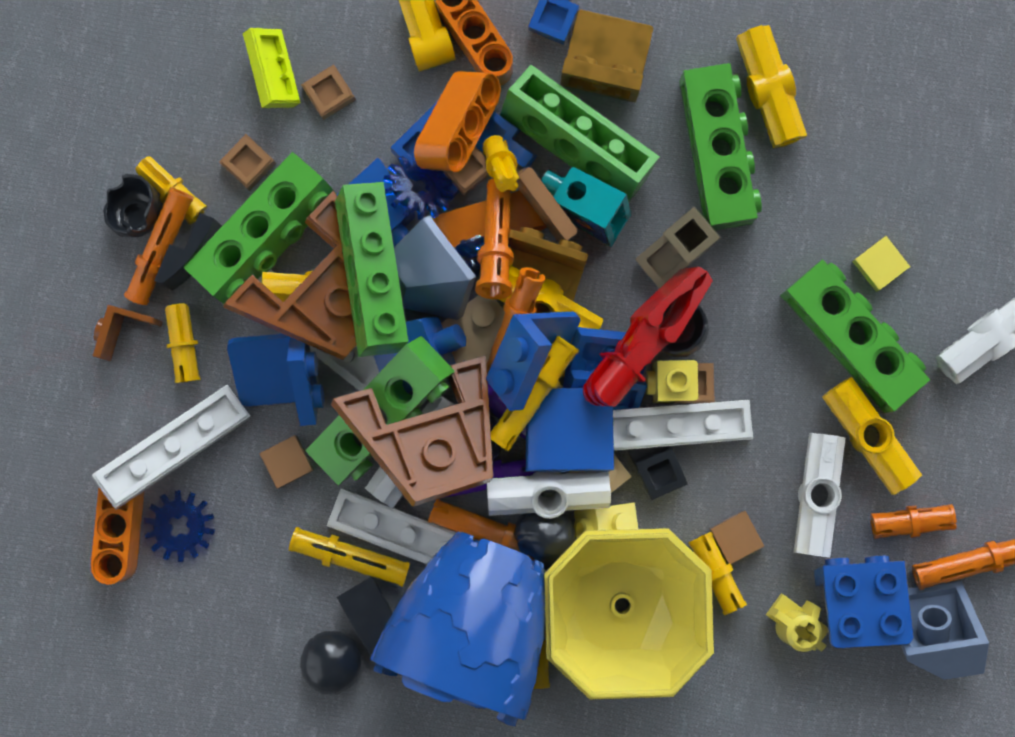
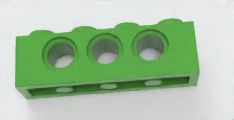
M731 63L683 70L679 83L702 215L714 230L751 225L758 218L757 213L762 211V203L759 190H753L750 175L755 173V163L752 151H746L743 136L748 135V123L745 113H739L737 98H741L738 74H732ZM717 102L723 107L725 114L721 117H713L706 111L705 104ZM715 140L726 141L731 147V154L727 156L717 154L713 150L712 142ZM725 177L733 179L738 186V192L732 195L724 193L719 187V179Z
M532 65L525 70L507 92L500 113L502 117L569 166L577 168L627 194L628 202L631 201L646 182L660 157Z
M292 151L184 266V269L212 296L224 304L250 276L253 275L259 279L262 276V272L271 270L278 257L291 244L301 238L308 226L305 223L306 219L333 191L332 187ZM295 200L294 203L287 208L288 204ZM268 229L267 232L260 237L261 233L264 230ZM240 258L239 262L233 266L234 262Z
M384 182L343 185L335 199L358 357L398 353L409 341Z
M822 259L780 296L884 413L894 412L930 381L924 373L926 367L914 353L909 352L907 354L897 343L899 336L891 326L885 322L880 324L870 313L873 308L868 300L858 292L854 294L844 283L846 277L835 264H827ZM824 295H831L838 301L839 309L835 315L829 314L823 309L822 298ZM852 324L859 325L865 332V340L861 345L854 343L849 337V328ZM879 354L886 355L891 361V370L887 375L880 373L876 368L875 361Z
M420 336L406 344L363 390L373 389L379 408L386 413L387 421H385V424L388 425L424 414L419 408L427 400L433 404L448 390L449 386L445 381L455 370ZM403 380L411 385L413 395L408 394L404 390ZM340 415L305 450L338 486L350 477L357 481L373 466L369 461L372 455L363 444L361 447L355 442L353 438L354 433Z

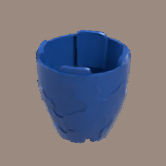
M458 531L430 559L423 572L413 580L400 599L383 629L370 660L376 663L373 671L389 676L401 674L402 683L405 687L441 702H451L455 699L478 709L488 708L499 712L497 719L500 722L516 727L518 719L526 720L532 703L531 696L536 683L541 648L545 640L544 564L538 560L532 561L529 556L486 539H481L480 541L473 540V535Z

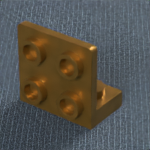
M582 9L579 10L568 54L565 57L560 85L636 103L643 80V71L653 27Z
M521 227L520 232L511 229L508 236V247L511 248L514 254L512 266L519 270L526 267L538 270L540 272L539 275L543 274L545 279L553 280L561 286L563 296L574 301L588 258V254L581 252L583 247L564 239H560L558 244L543 240L544 234L532 228Z

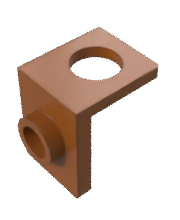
M108 305L104 318H100L95 326L93 337L97 342L93 357L111 361L124 317L162 327L163 321Z

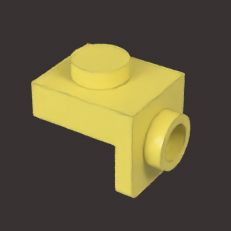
M656 361L652 364V371H646V394L653 395V403L697 400V361Z
M635 502L611 505L610 508L574 511L576 538L587 530L638 529Z

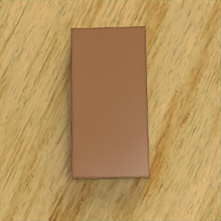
M528 167L517 172L519 176L517 179L518 189L558 242L560 239L569 240L578 233L576 231L577 228L534 170Z

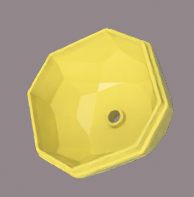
M668 528L584 531L544 573L546 658L590 700L674 697L714 654L712 569ZM620 598H626L629 602L627 610L623 612L615 609V603Z

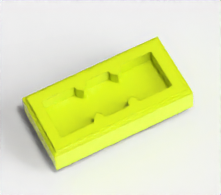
M249 28L243 33L261 107L293 108L301 102L282 29Z

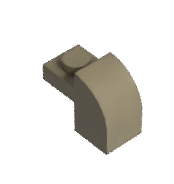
M693 207L664 231V235L635 258V260L658 288H661L676 272L687 268L697 261L721 237L697 208Z

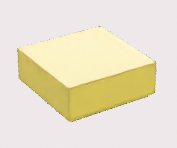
M887 236L883 237L852 261L876 292L910 268V265Z

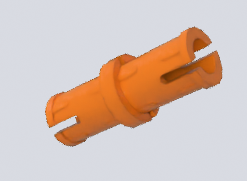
M952 504L918 509L913 505L906 506L905 510L870 514V524L874 539L897 535H910L911 538L920 537L921 533L956 530L957 528L956 513Z

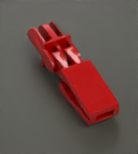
M699 266L680 269L630 317L631 325L625 336L617 343L615 351L599 354L603 360L583 385V396L587 402L595 406L615 407L635 383L646 381V378L640 374V371L644 366L651 363L653 358L666 345L676 342L713 282L706 270ZM671 304V307H670L668 313L666 314V316H665L664 319H663V314H664V312L666 311V309L668 308V306Z

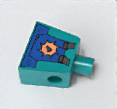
M574 167L569 170L566 177L549 169L541 179L575 226L606 245L613 246L632 215L627 194Z

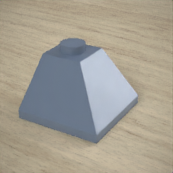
M427 216L394 247L403 308L458 320L464 315L476 276L432 218Z
M962 581L942 583L923 590H919L918 587L908 589L914 637L911 643L901 645L906 660L944 680L984 674L989 641Z

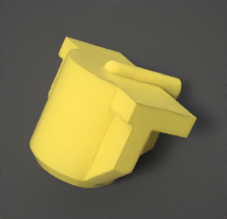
M781 593L766 614V616L776 622L775 628L778 637L797 651L807 652L818 649L822 652L825 649L826 644L822 640L828 633V627L818 620L821 608L806 600L801 608Z

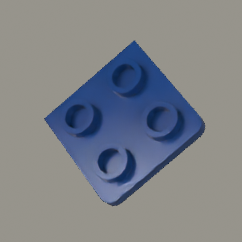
M575 312L513 314L486 377L487 382L509 411L524 409L556 337L560 336L568 343H571L581 320Z
M284 334L237 337L228 341V356L239 401L242 405L258 406L295 402L300 426L316 425L318 408H324V390L322 384H317V354L315 351L311 352L309 345Z
M889 556L865 557V563L850 564L849 558H833L825 560L824 566L814 570L815 586H824L829 642L834 648L905 645L912 642L914 636L905 561L890 562Z

